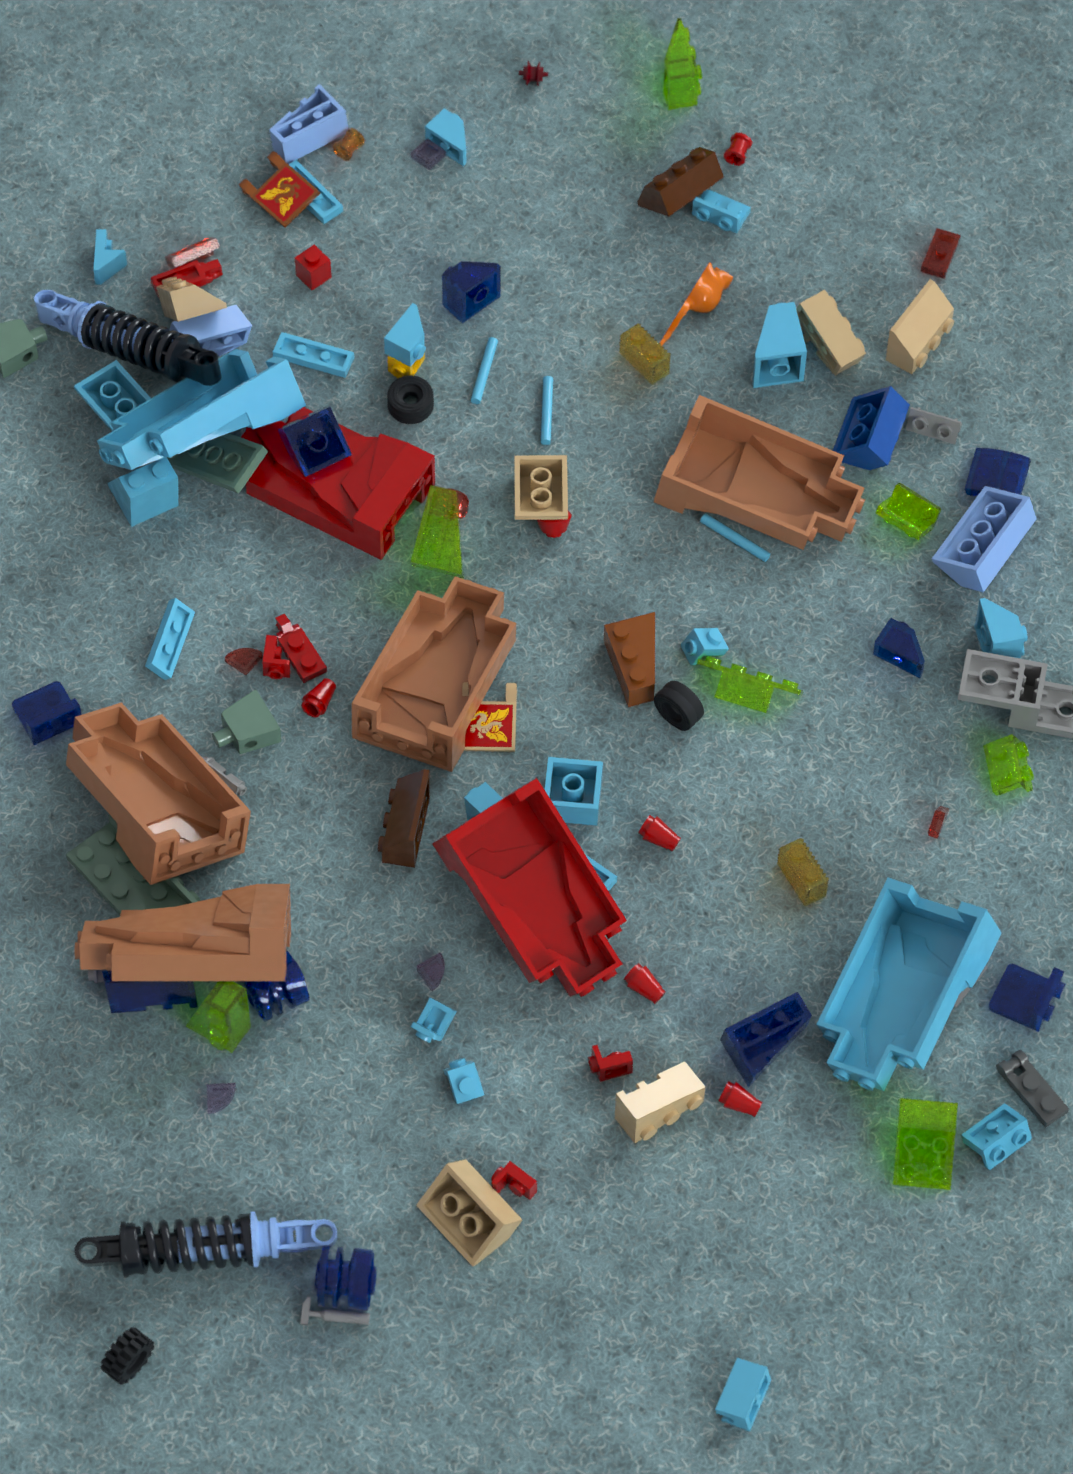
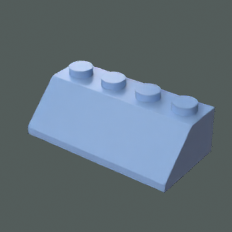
M985 486L932 557L933 563L961 587L984 593L1036 521L1030 497Z

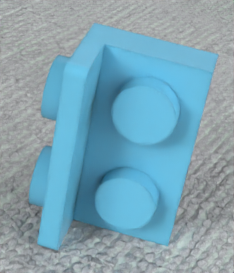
M707 189L700 198H694L692 215L701 221L713 223L722 230L732 231L737 234L750 214L751 207Z
M1005 1103L961 1135L963 1143L982 1156L984 1166L988 1170L1001 1163L1032 1139L1027 1119Z

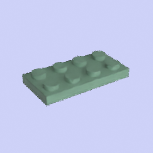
M228 433L201 443L171 458L167 457V459L176 470L239 494L268 451L260 444Z

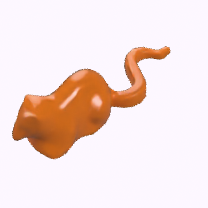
M709 262L658 346L662 347L669 340L688 310L700 313H709L714 310L721 300L722 292L731 284L733 276L720 270L718 267L713 269L712 263Z

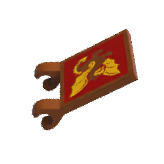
M273 151L267 158L277 171L258 190L247 179H244L239 186L245 195L255 201L286 228L320 194V191L286 163L278 153Z

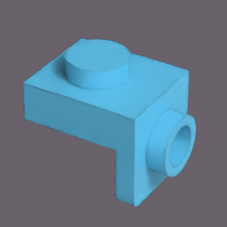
M693 628L681 643V648L690 665H696L703 656H722L729 650L718 628Z
M429 998L418 1021L413 1022L410 1027L417 1030L415 1035L426 1042L431 1043L432 1039L441 1041L457 1011L433 998Z
M465 1058L449 1062L450 1067L443 1069L444 1074L448 1077L456 1104L484 1096L474 1062H466Z

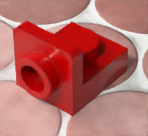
M266 635L262 662L263 676H269L272 679L290 678V661L281 659L282 647L277 646V636Z
M598 1045L592 1046L588 1063L591 1072H597L600 1082L633 1072V1059L630 1051L623 1053L613 1052L607 1057L602 1058Z
M511 1161L504 1168L499 1167L491 1178L492 1188L498 1194L507 1184H509V1189L519 1197L524 1195L531 1200L537 1193V1181Z

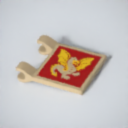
M468 682L463 683L462 696H469ZM516 683L506 684V702H481L466 729L464 751L515 752Z

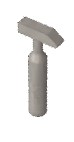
M308 1297L302 1305L301 1325H308L309 1316L321 1317L324 1321L369 1325L370 1313L325 1309L321 1312L310 1311L311 1297Z

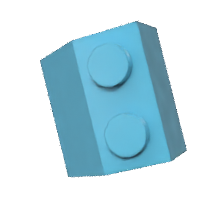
M986 598L979 599L974 628L982 652L1021 659V656L1024 655V642L1027 641L1028 637L1026 627L1024 625L1021 626L1018 615Z

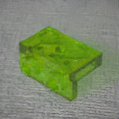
M898 483L895 485L892 495L878 505L875 514L882 517L885 522L893 524L904 531L909 537L920 540L933 530L941 508L902 483Z
M1013 734L983 745L991 787L995 795L998 796L1023 787L1027 792L1033 790L1032 780H1034V774L1027 763L1026 757L1029 756V751L1024 741H1020Z

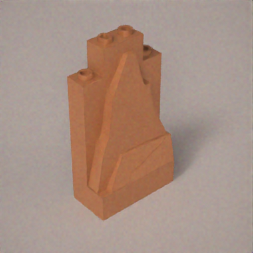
M699 395L674 454L670 456L662 473L653 502L682 514L685 508L719 514L804 550L807 541L813 542L817 532L841 542L845 533L851 534L857 521L852 517L855 512L860 514L865 499L861 498L865 488L841 478L845 469L844 466H841L844 455Z
M456 576L443 598L417 590L352 702V738L452 772L465 749L466 729L516 641V623L506 618H500L504 610V592ZM468 682L469 696H462L463 683Z
M121 702L75 717L72 737L75 742L68 744L66 766L116 821V840L133 866L150 885L245 852L251 811L162 714L138 721Z
M254 884L222 891V896L176 907L121 910V915L118 918L103 921H85L83 931H78V942H75V959H80V970L112 971V981H285L287 971L286 947H290L291 941L290 884Z

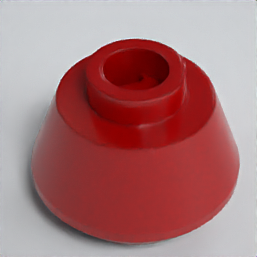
M568 510V519L537 520L541 531L546 536L556 538L566 532L572 514Z

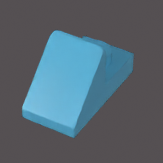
M96 229L93 271L95 285H101L127 266L126 251L113 250L112 240H108L107 229Z

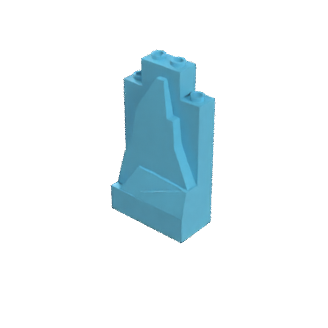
M234 349L218 359L222 378L217 384L205 386L197 381L185 378L110 422L114 431L97 440L100 447L99 454L107 464L133 470L136 467L164 457L171 458L208 440L244 427L255 429L283 420L305 407L306 403L287 359L274 356L266 361L268 368L257 374L248 351Z
M887 878L816 1024L826 1040L836 1043L826 1062L833 1071L834 1077L844 1082H848L849 1079L856 1081L859 1086L873 1091L874 1088L885 1091L897 1063L907 1069H913L914 1066L924 1070L959 994L967 987H973L989 961L1001 935V931L987 909L961 901L959 908L955 909L921 898L912 885Z

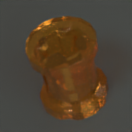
M349 128L346 131V135L340 141H336L333 144V150L338 157L349 161L352 158V153L358 147L360 148L365 144V139L359 131Z

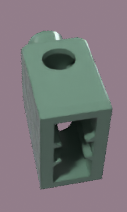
M22 319L0 323V373L3 378L8 377L39 358L36 344L48 340L43 326L29 331Z
M257 690L252 691L221 713L223 729L212 733L213 740L218 748L232 742L239 754L281 742L280 727Z

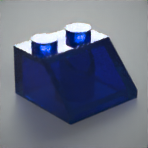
M461 261L454 267L447 268L442 274V305L462 324L501 297V266L498 263Z
M322 407L277 429L288 454L304 477L352 455L331 407Z

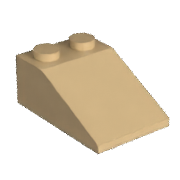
M567 455L514 456L515 520L568 519Z

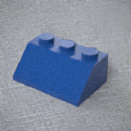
M891 386L853 397L833 451L844 455L842 463L866 470L887 466L891 460L892 452L898 441L899 433L906 419L910 404Z

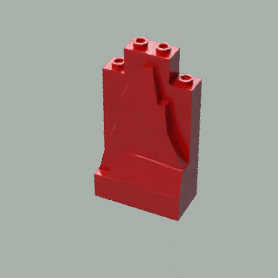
M305 407L291 414L286 423L277 421L255 429L246 427V431L241 436V438L264 446L268 451L246 483L248 495L380 560L383 559L395 542L394 527L413 500L423 503L435 486V455L408 442L381 433L379 437H365Z
M537 778L521 786L432 843L449 872L454 870L466 882L529 983L538 980L541 984L555 973L570 997L576 994L583 997L595 989L593 984L598 980L602 979L605 982L618 974L615 969L621 966L622 962L607 938L609 939L622 931L620 925L627 920Z

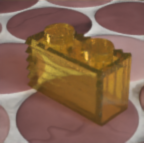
M637 323L620 335L619 353L653 385L669 374L671 353H667L664 346H661V343H657V340H654L651 333H647L648 330H644V327Z
M799 838L778 849L779 857L777 864L803 905L807 906L826 897L829 878L826 877V873H823L824 869L820 868L821 865L818 864V860H815V856L809 851V847H806L807 843H804V839Z

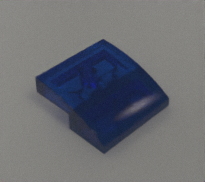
M976 448L964 488L966 494L978 496L982 489L988 486L1022 495L1031 463L1030 458L1004 450Z

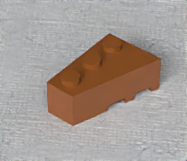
M655 612L604 625L603 642L628 707L654 701Z

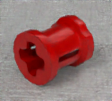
M735 133L731 136V145L725 151L724 159L729 164L741 166L745 163V154L751 148L752 140L744 133Z

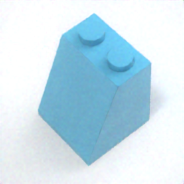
M781 302L769 305L755 352L753 388L804 381L807 349L795 302Z
M167 457L154 461L108 483V487L131 527L178 506V476Z

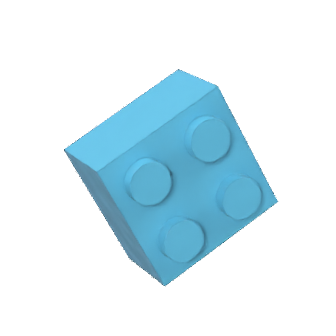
M548 757L545 791L565 823L597 826L603 762Z

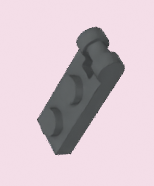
M1022 1050L1013 1053L1012 1058L1008 1061L1003 1060L996 1065L999 1074L1045 1128L1068 1113L1069 1108L1032 1066ZM1018 1067L1023 1072L1019 1076L1013 1072Z

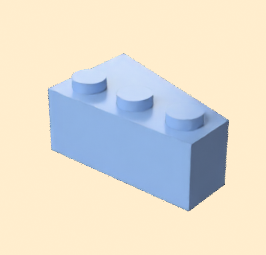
M320 84L314 88L315 92L308 99L303 98L299 102L300 106L293 113L289 111L269 129L273 151L278 153L288 164L349 133L346 110Z
M233 305L179 322L173 321L169 330H175L179 333L190 334L196 337L201 348L214 351L220 357L247 343L252 325L238 306Z

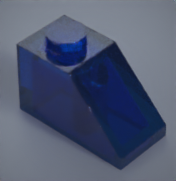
M890 618L875 640L873 655L921 678L925 660L915 630L902 621L898 622Z

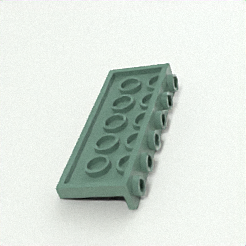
M110 814L108 815V824L66 854L67 860L119 915H121V910L176 907L201 901L193 890L188 891L183 886L184 883L179 875L150 885L133 866L116 840L117 824Z

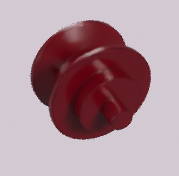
M528 61L527 66H524L523 70H519L518 75H523V81H526V86H528L530 81H535L537 86H539V82H543V77H548V72H544V67H540V62H538L537 66H531Z

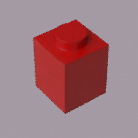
M315 244L295 257L296 276L311 291L332 278L331 260Z

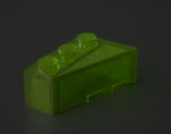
M430 485L411 564L415 567L464 579L458 494L453 490Z
M218 981L185 1027L207 1038L211 1045L218 1050L226 1049L232 1053L251 1028L246 988L233 981Z

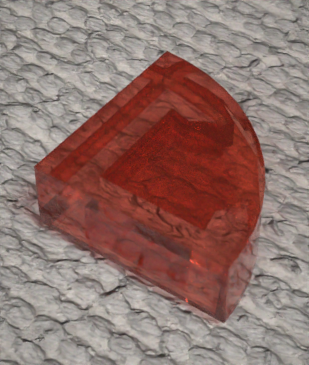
M240 648L227 654L225 662L244 675H247L263 658V654L257 649Z
M940 806L935 810L928 836L938 839L946 821L949 808Z

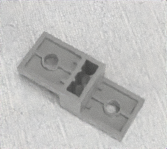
M967 649L958 700L1010 709L1008 727L1073 739V714L1064 715L1059 710L1062 707H1068L1073 711V686L1045 681L1047 663ZM986 675H991L995 677L997 681L994 683H987L982 679V677Z

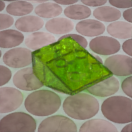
M677 18L664 59L663 95L668 110L696 106L698 95H701L699 79H702L701 66L695 63V48L689 44V29L684 27L681 18Z
M898 1097L893 1185L951 1190L958 1103Z

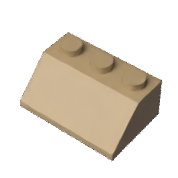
M167 278L162 280L163 285L156 286L164 316L177 322L227 308L224 301L198 286L186 282V280H181V278Z
M930 279L889 332L886 361L910 374H913L917 367H923L930 350L935 351L941 342V336L944 332L948 334L955 322L952 319L954 308L935 281Z
M466 1159L447 1163L416 1205L472 1266L477 1265L506 1242L522 1222L520 1216Z

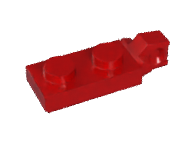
M218 259L207 263L195 260L152 276L150 280L159 298L156 286L163 285L162 280L177 277V279L181 278V280H186L188 283L201 287L211 283L213 279L222 276V266Z
M285 613L276 617V627L280 631L276 633L278 644L282 647V651L302 682H308L326 673L327 667L303 629L298 624L292 626Z

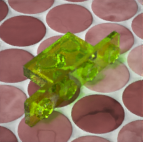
M706 656L705 661L698 659L697 662L699 665L722 671L714 698L763 713L768 711L775 688L801 696L803 694V690L797 689L798 683L783 679L782 684L773 682L772 675L759 671L756 676L746 673V667L733 663L731 668L721 666L722 660Z

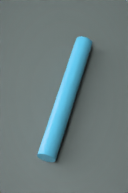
M494 337L488 338L470 400L474 404H480L498 344V340Z
M551 376L543 377L540 440L542 445L551 444L553 377Z
M706 513L702 516L700 520L702 524L760 560L766 562L770 558L771 553Z

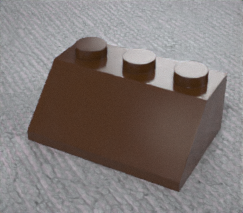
M702 147L690 151L689 155L673 163L671 168L655 176L650 183L644 186L637 201L638 206L668 217L724 178L716 153Z
M423 769L398 778L396 788L390 789L388 805L392 806L390 812H385L383 828L386 829L385 836L379 837L378 852L382 853V863L415 868L430 801V770Z

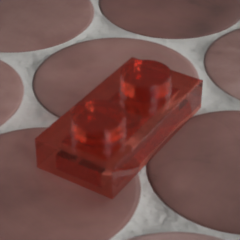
M937 228L922 263L921 272L945 279L959 245L961 235Z
M208 237L165 256V260L168 266L179 267L190 263L195 258L205 259L214 255L213 250L220 248L217 238Z

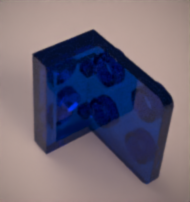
M58 681L17 698L12 702V708L33 745L73 728L75 717L82 715L76 698L71 700L62 684Z
M1009 964L989 1002V1010L1039 1032L1044 1020L1049 1022L1055 1009V1006L1052 1004L1055 998L1060 999L1064 992L1066 983H1063L1062 980L1065 971L1054 967L1048 979L1018 965Z

